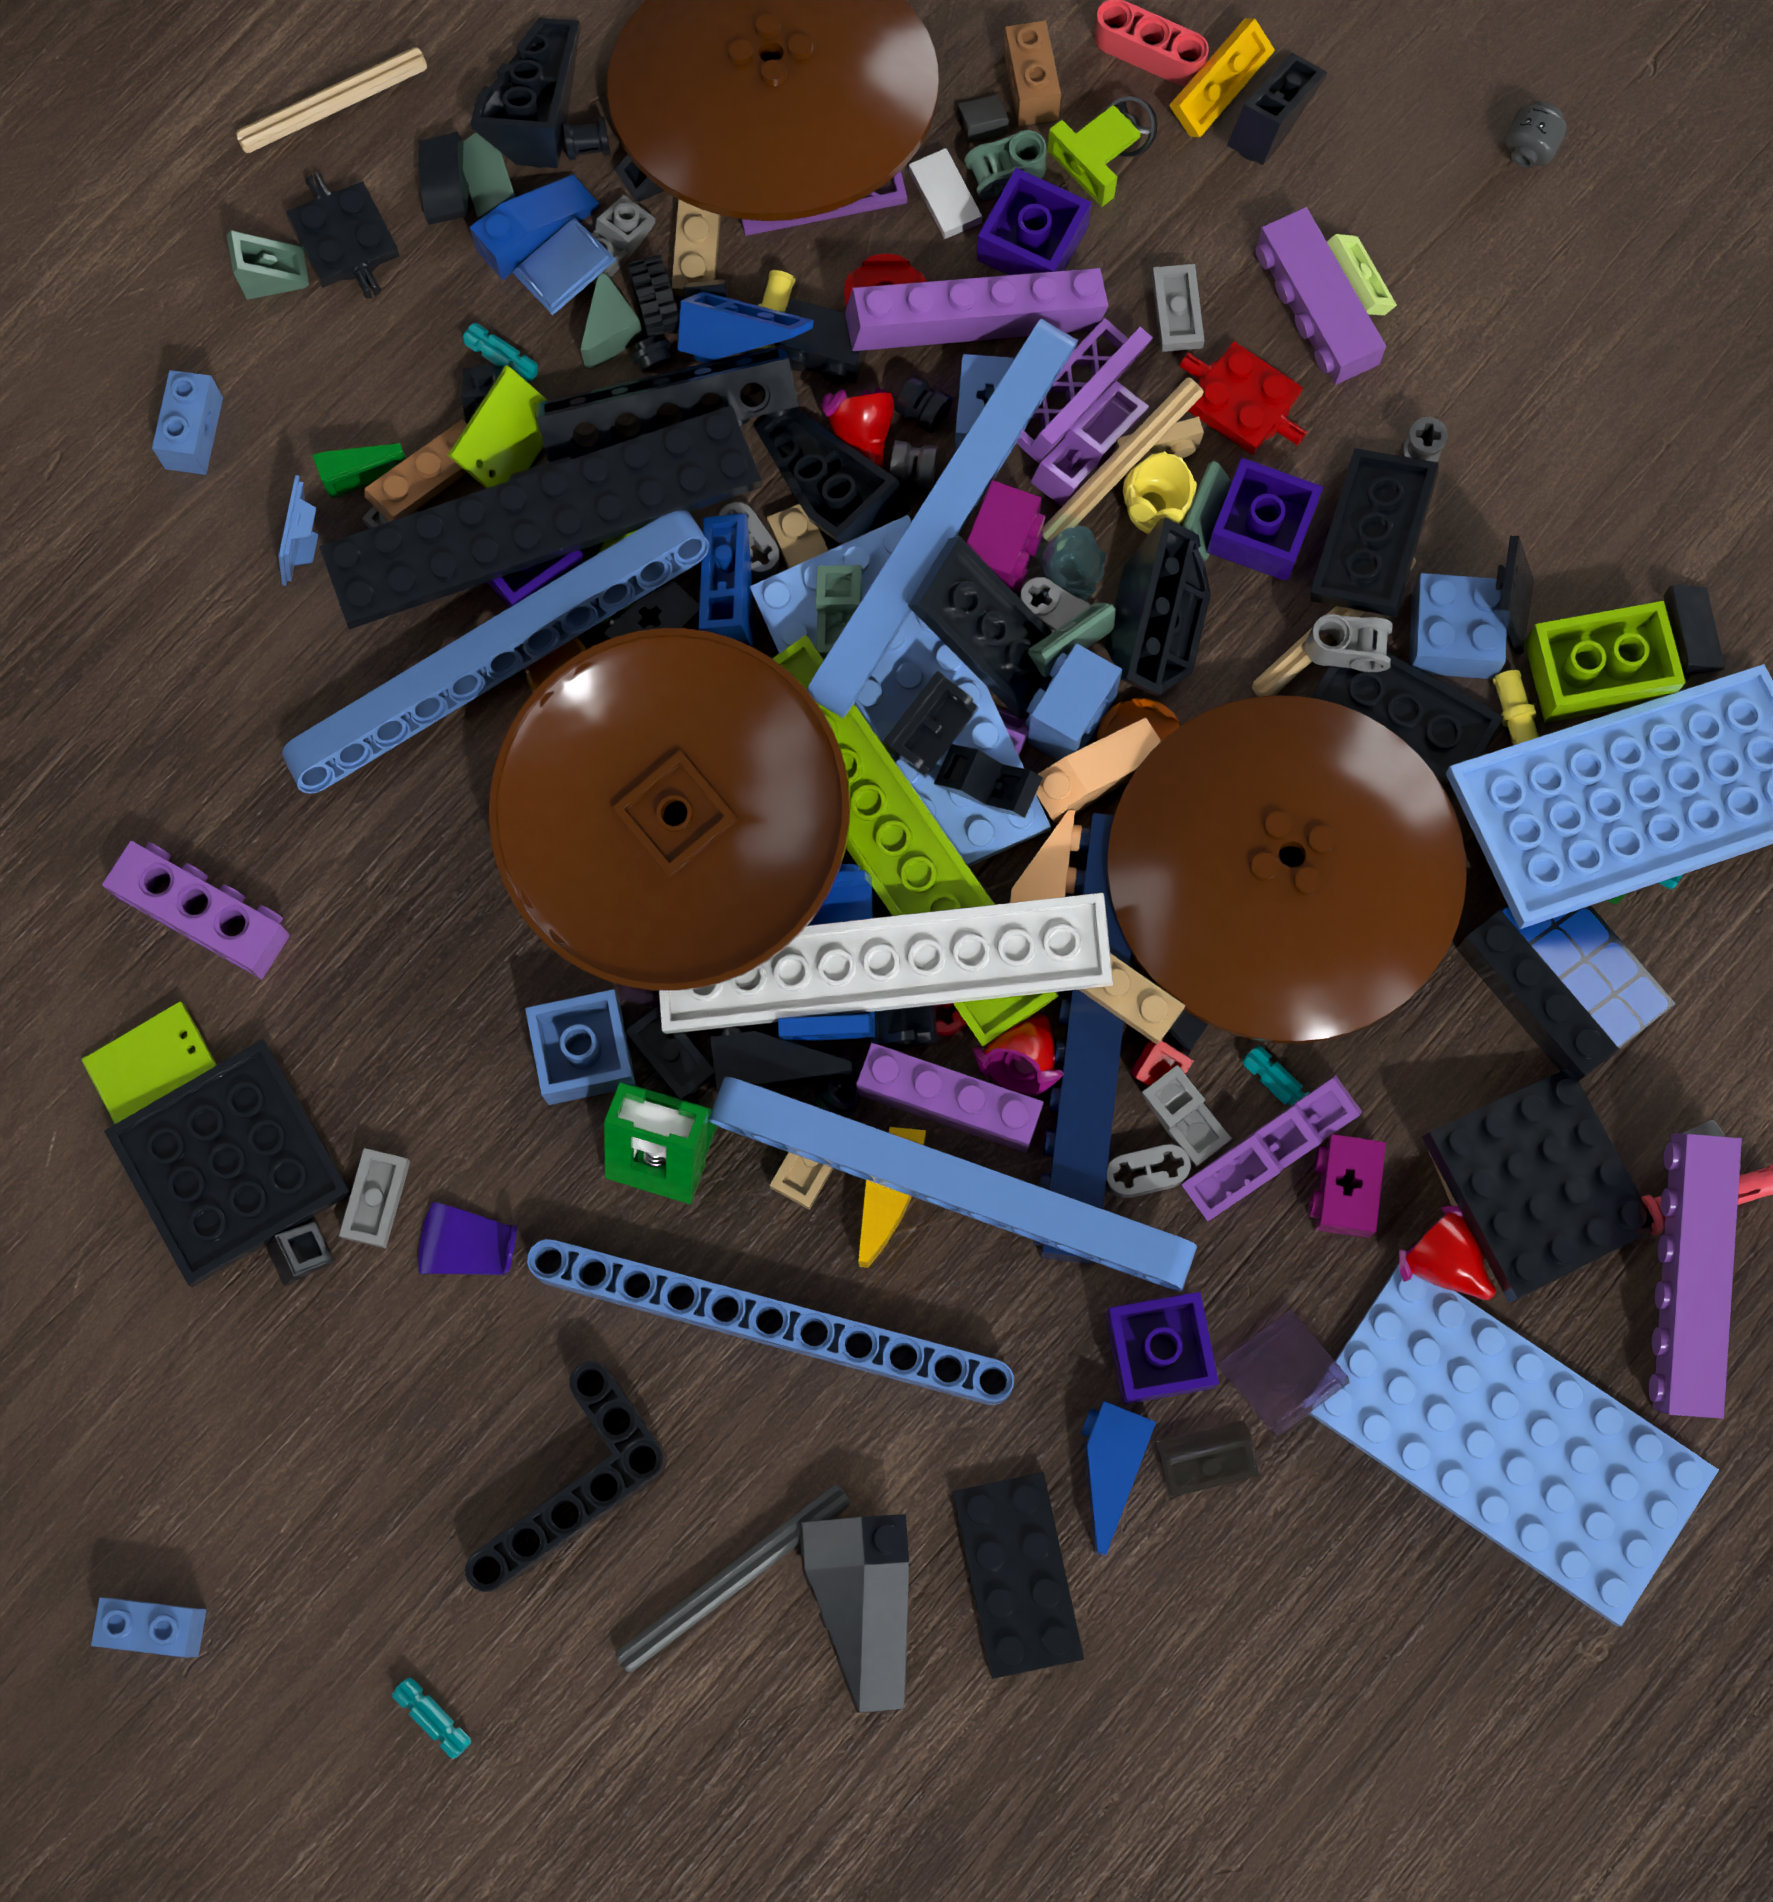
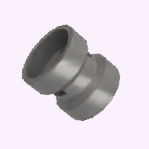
M895 440L890 474L898 479L899 484L913 481L919 487L932 489L938 446L924 445L921 448L912 447L909 442ZM916 456H918L916 473H913Z

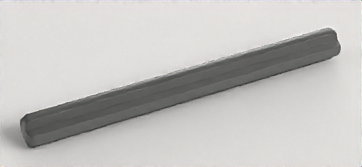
M838 1485L832 1486L618 1649L615 1656L626 1672H633L800 1544L799 1523L832 1520L848 1508L850 1499L842 1488Z

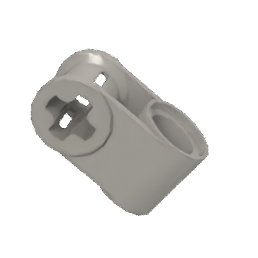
M1044 577L1030 579L1024 584L1020 594V600L1052 633L1091 606L1089 603L1074 597ZM1039 598L1045 601V604L1041 603L1038 607H1034L1031 602H1036Z
M1326 614L1316 621L1306 638L1305 652L1311 661L1322 666L1354 668L1364 672L1385 671L1390 668V658L1386 656L1387 636L1392 633L1393 623L1378 617L1359 618ZM1319 635H1331L1335 638L1337 646L1325 645L1320 640Z

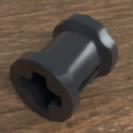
M604 117L598 118L597 123L572 126L570 123L563 124L569 161L576 160L577 156L601 152L604 156H610Z

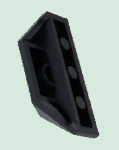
M1166 517L1157 522L1124 566L1114 606V628L1107 635L1105 648L1113 664L1122 669L1121 680L1154 696L1163 694L1167 689L1193 673L1211 596L1205 564L1198 549L1201 547L1199 535Z

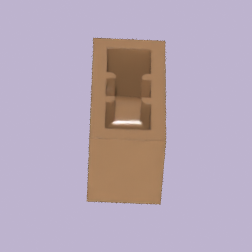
M1046 20L1005 27L1004 58L1018 126L1059 120L1061 91Z

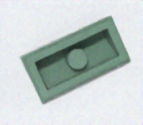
M475 133L463 141V172L469 185L470 195L478 220H480L501 203L515 198L502 153L478 133Z
M1215 461L1208 464L1183 524V527L1199 535L1201 547L1198 549L1203 561H1206L1209 557L1207 550L1212 532L1232 483L1219 463Z
M1094 603L1031 647L1028 654L1041 675L1048 677L1061 653L1069 656L1076 643L1087 649L1109 634L1114 628L1115 608L1112 604Z

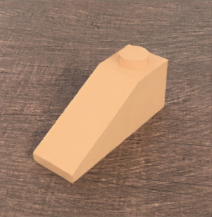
M1144 718L1065 756L1040 772L1038 775L1043 778L1036 795L1049 816L1058 825L1068 810H1075L1076 815L1130 781L1140 764L1161 740L1147 718Z

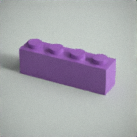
M1307 207L1263 226L1255 249L1258 261L1265 270H1270L1276 280V292L1280 300L1284 304L1289 303L1293 310L1299 334L1304 339L1308 338L1315 349V360L1321 372L1324 374L1328 373L1334 385H1337L1380 365L1386 345Z
M871 1043L856 1084L859 1096L1024 1153L1028 1151L1043 1106V1101Z

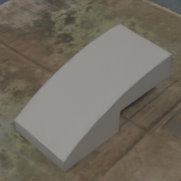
M1178 1065L1141 1093L1176 1145L1187 1152L1194 1168L1198 1167L1231 1141L1232 1138L1205 1106L1204 1102L1206 1100Z

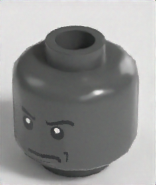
M1543 101L1520 108L1504 140L1507 150L1512 154V160L1525 168H1532L1534 165L1544 166L1551 163L1567 133L1563 114L1554 105Z

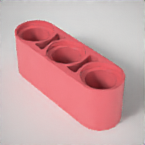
M1107 0L1098 8L1094 38L1098 48L1107 54L1183 87L1191 81L1207 62L1208 43L1199 33L1125 0ZM1114 24L1120 26V28H1111L1108 25ZM1145 41H1153L1157 44L1150 45L1145 43ZM1188 57V58H1192V59L1195 60V61H1190V62H1189V61L1183 60L1182 58Z

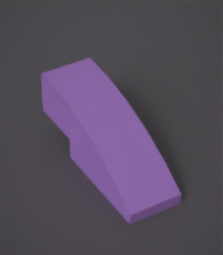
M1115 381L1068 430L1065 438L1039 464L1031 483L1062 507L1109 459L1114 452L1116 439L1127 436L1147 412L1149 406L1119 382Z

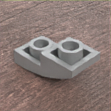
M624 195L597 218L596 230L591 233L616 259L613 264L602 272L607 274L609 278L621 268L654 226L656 219ZM598 277L592 281L595 285Z

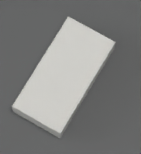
M946 148L909 164V173L944 239L982 223V215Z

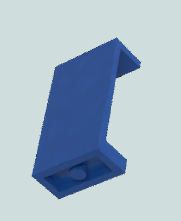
M841 864L840 871L829 895L807 926L873 919L872 878L865 870L860 871L859 865ZM875 1011L836 1016L778 1018L779 1037L788 1042L875 1038Z

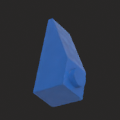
M571 175L501 203L469 228L477 252L495 273L504 280L512 274V271L571 219L576 218L581 222L600 208V205L574 175Z
M701 292L681 300L678 351L693 354L695 360L708 363L791 339L813 329V320Z
M746 513L704 517L703 534L709 541L710 548L701 563L699 630L730 637L753 647L755 613L753 593L750 589V586H752L748 518Z
M1105 1401L1100 1405L1099 1411L1090 1408L1080 1433L1088 1437L1084 1449L1094 1552L1101 1556L1107 1555L1156 1424L1155 1421Z

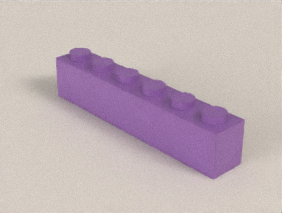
M1095 268L853 288L845 311L852 351L1025 337L1031 334L1040 319L1045 320L1065 333L1093 331L1101 322L1109 306L1101 269Z
M1671 1133V1142H1668L1665 1147L1664 1165L1669 1170L1668 1188L1664 1189L1661 1197V1211L1666 1216L1665 1235H1661L1658 1243V1257L1660 1262H1663L1662 1281L1657 1283L1655 1289V1304L1660 1309L1659 1327L1654 1329L1652 1335V1350L1657 1357L1656 1373L1652 1374L1649 1381V1397L1654 1402V1410L1669 1415L1724 1419L1742 1138Z

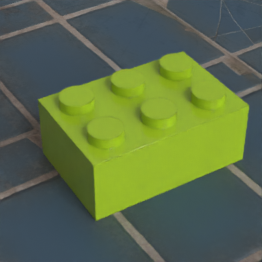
M1664 601L1538 623L1534 625L1524 641L1545 723L1634 707L1677 693L1686 683Z

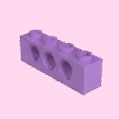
M130 841L102 886L119 900L262 980L290 937V934L280 924L283 918L263 905L254 910L243 904L246 897L225 884H222L220 889L206 883L208 876L188 863H185L182 869L169 862L171 855L155 844L148 842L144 848ZM166 877L171 879L166 891L160 894H153L154 885L158 880ZM201 898L208 899V905L202 913L190 915L191 906L196 900ZM238 919L245 920V927L240 934L227 936L228 927L233 921Z

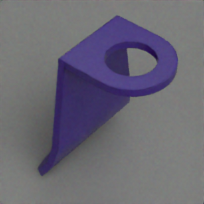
M433 1202L426 1215L420 1237L418 1252L419 1273L507 1275L513 1257L517 1225L509 1226L455 1207Z

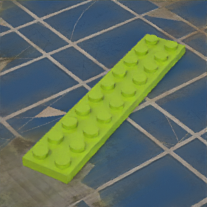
M805 635L774 657L773 660L790 672L807 690L824 658L817 651L810 638ZM818 704L835 733L848 775L851 803L850 827L846 849L857 865L860 866L861 871L865 870L870 875L872 887L892 916L995 905L856 704L852 705L844 718ZM1057 992L953 1004L981 1045L986 1048L995 1038L1033 1015L1059 995Z

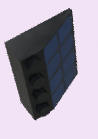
M1506 905L1467 935L1457 947V951L1558 1070L1562 1071L1567 1068L1577 1082L1676 1004L1591 905L1519 929L1509 906Z

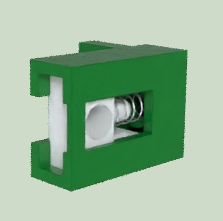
M619 1083L604 1121L605 1179L691 1205L705 1168L707 1153L717 1129V1125L708 1120L712 1109L638 1086L633 1087Z

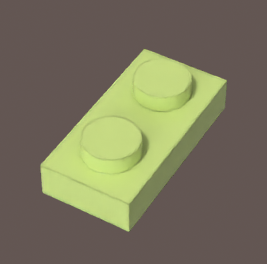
M1335 234L1327 241L1368 314L1386 315L1397 306L1358 236Z

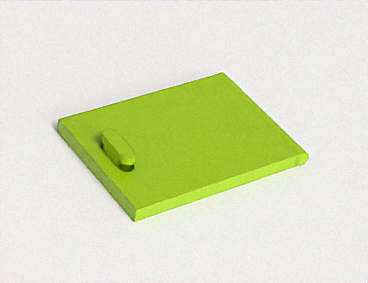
M508 365L504 366L501 374L447 456L485 488L508 482L513 473L529 469L544 446L536 418L535 403L547 401V399Z
M181 1001L89 1056L83 1057L81 1060L115 1124L217 1066L186 1006Z

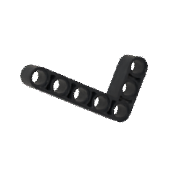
M584 1362L578 1365L572 1371L569 1387L573 1396L612 1452V1455L475 1551L468 1558L465 1566V1576L468 1583L474 1589L482 1592H498L506 1588L658 1480L664 1473L667 1466V1457L663 1448L614 1376L602 1364ZM591 1372H598L604 1378L602 1391L595 1396H585L581 1390L583 1378ZM616 1410L627 1411L630 1416L628 1429L620 1435L610 1434L607 1429V1419ZM642 1448H650L656 1455L655 1467L650 1472L637 1473L632 1465L634 1454ZM604 1475H612L618 1484L616 1495L608 1501H600L594 1493L596 1481ZM566 1502H573L578 1508L579 1518L574 1526L562 1529L556 1521L557 1509ZM526 1530H534L540 1539L538 1550L531 1556H523L517 1548V1540L522 1532ZM488 1557L495 1558L500 1565V1575L491 1584H485L478 1575L480 1563Z

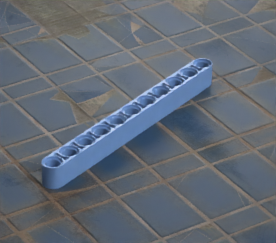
M1043 319L1038 321L810 682L807 691L816 703L841 718L846 716L912 611L908 604L948 539L958 537L989 488L991 481L994 480L1022 435L1020 434L1021 431L1026 429L1069 360L1078 343L1077 339Z
M674 511L650 522L289 741L283 748L282 757L298 789L303 793H318L693 567L707 555L710 548L709 541L688 511Z
M724 1078L708 1119L714 1125L1169 1289L1183 1290L1197 1249L1196 1244L1179 1236L736 1078Z
M545 1239L539 1241L532 1246L528 1253L527 1263L529 1270L540 1282L552 1287L987 1405L1003 1403L1009 1397L1014 1386L1012 1370L1007 1364L993 1358L556 1240ZM548 1252L560 1253L562 1257L560 1268L551 1274L542 1273L539 1267L541 1258ZM594 1263L604 1265L606 1276L600 1284L595 1286L584 1284L583 1273L589 1265ZM637 1275L648 1277L650 1288L644 1296L633 1298L627 1294V1284L631 1278ZM680 1287H688L695 1294L692 1305L684 1310H677L670 1304L672 1293ZM724 1299H732L739 1305L737 1316L728 1322H721L714 1316L716 1304ZM776 1311L782 1315L783 1325L776 1333L765 1334L759 1330L758 1320L764 1312ZM820 1323L827 1328V1338L821 1345L810 1346L802 1340V1332L808 1324ZM857 1334L868 1337L872 1342L870 1353L863 1358H854L846 1351L848 1340ZM901 1346L909 1347L916 1353L917 1361L911 1369L899 1370L891 1364L890 1356L896 1348ZM945 1358L953 1359L960 1365L961 1375L956 1381L950 1383L943 1382L936 1376L934 1370L940 1360ZM990 1370L1001 1373L1006 1381L1005 1389L996 1395L984 1392L979 1383L981 1375Z

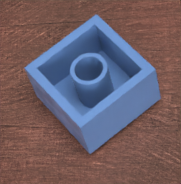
M1421 573L1411 596L1409 664L1428 675L1494 679L1506 661L1507 632L1499 610L1502 588L1501 590H1496L1497 579Z
M1077 643L1069 656L1061 653L1050 672V676L1053 678L1047 691L1039 689L1027 709V712L1030 713L1025 724L1029 727L1027 743L1058 761L1086 747L1100 725L1101 719L1106 715L1116 699L1122 669Z
M614 989L525 1008L541 1094L548 1105L613 1092L617 1090L619 1083L633 1087L636 1086L621 1005Z

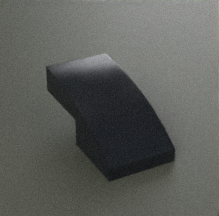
M458 132L419 140L418 154L421 195L425 219L429 225L468 216L469 185L463 175L464 143Z

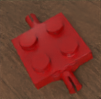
M1233 342L1223 356L1210 366L1190 352L1187 353L1180 363L1179 368L1184 369L1199 379L1198 385L1203 389V395L1188 412L1199 417L1201 421L1250 454L1254 455L1263 442L1276 433H1279L1297 447L1307 435V430L1302 429L1287 419L1291 407L1301 396L1303 387L1236 342Z

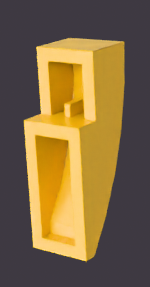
M889 1128L890 1134L925 1145L926 1130ZM866 1180L859 1267L869 1268L885 1248L900 1224L912 1196Z

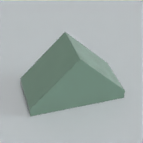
M230 231L226 234L233 273L247 300L303 289L309 285L302 247L235 231Z
M603 273L597 278L580 348L584 366L590 369L596 368L643 339L638 317L609 276Z

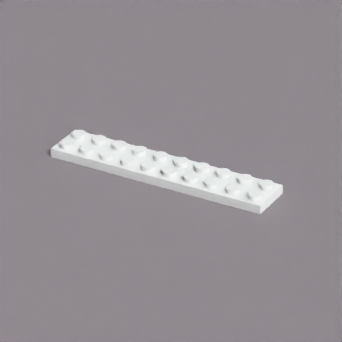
M1103 893L807 926L784 950L744 975L724 983L700 989L659 991L662 1031L665 1034L778 1022V1018L836 1016L1113 986L1105 898Z

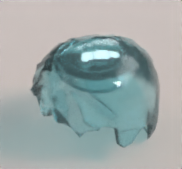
M1087 527L1066 528L1049 541L1043 552L1041 562L1044 578L1051 580L1074 597L1088 601L1090 595L1097 591L1095 584L1101 581L1105 573L1103 569L1106 554L1096 545L1094 535Z

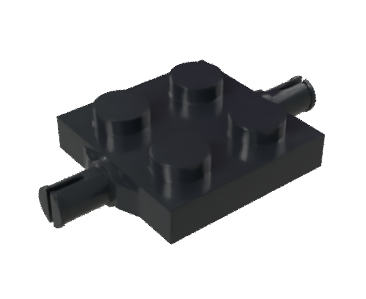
M314 173L315 181L312 175H309L305 182L315 199L286 211V214L322 288L341 280L357 279L365 298H372L371 290L374 296H377L381 292V288L371 272L380 264L399 257V252L364 182L361 181L339 191L330 192L321 173Z

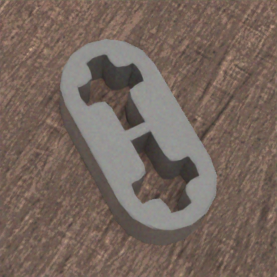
M733 502L726 505L718 516L746 513L748 518L752 577L755 579L772 577L780 566V554L776 542L748 505L741 502ZM752 545H755L761 554L769 552L767 564L762 565L760 561L753 562Z
M1174 1144L1124 1154L1114 1158L1108 1165L1106 1186L1112 1194L1120 1198H1132L1174 1188L1182 1184L1187 1178L1191 1168L1190 1158L1184 1149ZM1164 1155H1170L1172 1161H1180L1182 1165L1176 1170L1175 1177L1169 1178L1167 1171L1151 1172V1167L1162 1164ZM1121 1165H1126L1129 1172L1144 1170L1145 1175L1133 1179L1131 1188H1125L1122 1181L1115 1182L1113 1176L1118 1175Z

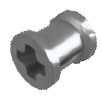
M1422 417L1416 420L1411 425L1408 438L1404 442L1402 448L1403 457L1437 462L1448 438L1447 429L1444 424L1432 417Z

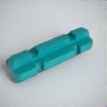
M472 323L463 335L465 345L475 352L482 351L481 356L496 366L508 365L530 384L538 374L537 363L526 355L520 357V351L495 334L489 336V330L480 324Z
M1256 1046L1245 1056L1243 1065L1253 1075L1258 1073L1261 1076L1259 1081L1284 1105L1287 1103L1293 1105L1310 1093L1308 1091L1305 1094L1301 1090L1303 1086L1278 1062L1274 1064L1270 1060L1272 1056L1262 1046Z
M406 1678L393 1691V1699L403 1709L408 1708L410 1710L409 1715L434 1741L439 1740L442 1743L439 1747L450 1758L459 1757L470 1745V1737L460 1727L455 1728L453 1726L454 1721L429 1695L424 1696L422 1694L423 1689L414 1679Z

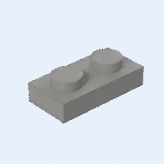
M1195 264L1153 267L1152 281L1161 352L1202 349L1205 340Z
M363 1149L339 1234L341 1238L386 1249L410 1165L409 1159Z

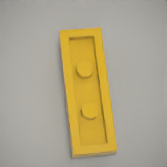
M1244 18L1169 105L1190 137H1201L1275 51L1255 18Z

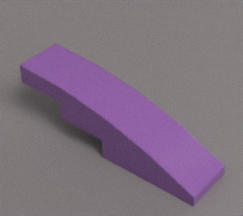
M1335 1075L1237 1143L1181 1185L1205 1219L1210 1221L1281 1173L1285 1167L1321 1144L1331 1134L1360 1116L1362 1110Z

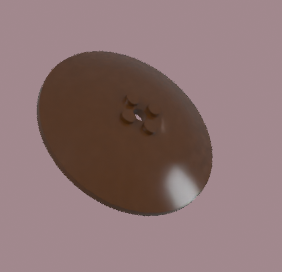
M646 0L624 26L615 44L607 76V96L611 120L616 134L631 160L652 182L672 196L699 209L722 216L758 221L793 220L831 212L866 197L886 184L905 167L925 140L933 122L939 91L938 62L933 43L920 17L906 0ZM768 54H776L781 57L779 60L764 61L761 59Z
M659 628L636 631L594 645L571 658L536 688L521 707L501 745L491 782L489 825L495 861L503 884L524 920L549 947L580 969L607 981L652 991H682L724 983L744 975L780 953L803 932L820 910L840 871L849 834L851 800L847 770L835 733L810 693L790 672L757 649L730 637L686 628ZM679 801L684 803L687 808L685 821L678 826L668 825L664 819L665 808L672 802Z
M1300 696L1247 698L1211 709L1184 723L1163 739L1137 768L1124 790L1110 831L1107 853V880L1110 901L1123 939L1138 965L1155 985L1184 1004V1010L1189 1014L1225 1032L1252 1040L1272 1043L1325 1041L1351 1034L1390 1015L1406 1003L1426 983L1439 966L1451 945L1459 925L1465 899L1467 879L1466 855L1462 833L1451 802L1433 771L1418 753L1384 725L1345 706L1315 698ZM1287 846L1296 847L1303 854L1304 862L1298 867H1288L1281 862L1279 851Z

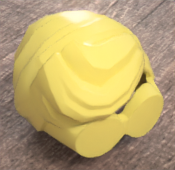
M1165 451L1151 454L1142 462L1135 464L1124 479L1123 495L1131 521L1139 530L1147 534L1151 532L1160 519L1165 517L1179 525H1183L1196 495L1197 482L1194 481L1192 473L1181 457L1175 454H1168Z

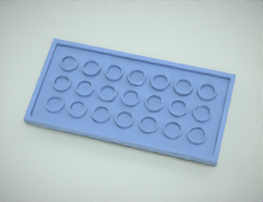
M908 515L750 586L779 654L805 635L810 638L816 647L818 615L816 608L817 566L861 565L863 599L911 524ZM911 611L854 702L879 739L884 744V739L934 674L939 671L948 680L973 698L972 702L979 708L952 744L978 749L1004 765L1024 769L987 686ZM949 748L926 778L891 754L969 867L1051 830L1050 823L1036 794L1026 817L1022 818L997 812L934 785Z
M1764 664L1449 767L1446 772L1447 778L1519 929L1773 844V680Z
M1399 1264L1302 1409L1617 1627H1621L1719 1471V1469L1456 1291L1431 1284L1414 1274L1410 1280L1404 1282Z

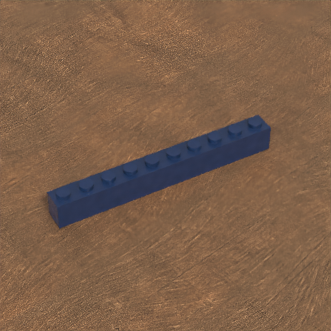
M1093 813L1090 827L1082 826L1079 852L1087 853L1085 869L1077 868L1074 895L1104 894L1110 953L1130 967L1131 952L1117 925L1110 901L1107 880V853L1110 831L1115 815ZM1077 989L1071 990L1070 998L1062 997L1059 1024H1067L1065 1041L1057 1040L1054 1067L1062 1068V1072L1065 1075L1061 1077L1060 1085L1053 1084L1051 1086L1049 1111L1057 1112L1055 1129L1047 1128L1044 1155L1052 1156L1050 1174H1041L1040 1187L1103 1209L1124 1021ZM1034 1240L1033 1245L1042 1246L1040 1258L1093 1265L1096 1263Z

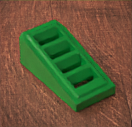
M400 443L326 451L312 455L330 498H336L370 485L406 459Z

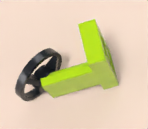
M1132 96L1119 98L1112 102L1105 112L1078 133H1075L1063 120L1058 122L1049 130L1047 151L1103 207L1114 198L1118 178L1106 164L1117 155L1135 157L1148 150L1155 140L1158 129L1155 111L1149 103L1141 98ZM1135 101L1147 110L1151 121V128L1141 126L1138 117L1129 114L1126 102ZM1141 133L1149 135L1146 142L1137 150L1123 152L1141 137Z

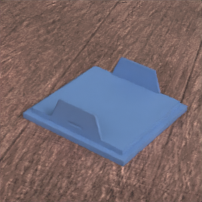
M573 218L519 264L512 273L554 315L613 264L616 259L576 218Z
M295 475L279 552L283 586L287 585V581H292L294 566L313 563L318 534L312 531L316 507L305 501L304 484L300 482L299 475Z

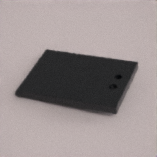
M1510 535L1506 567L1504 568V565L1498 566L1496 590H1501L1502 588L1499 610L1514 650L1517 654H1523L1534 578L1520 537Z

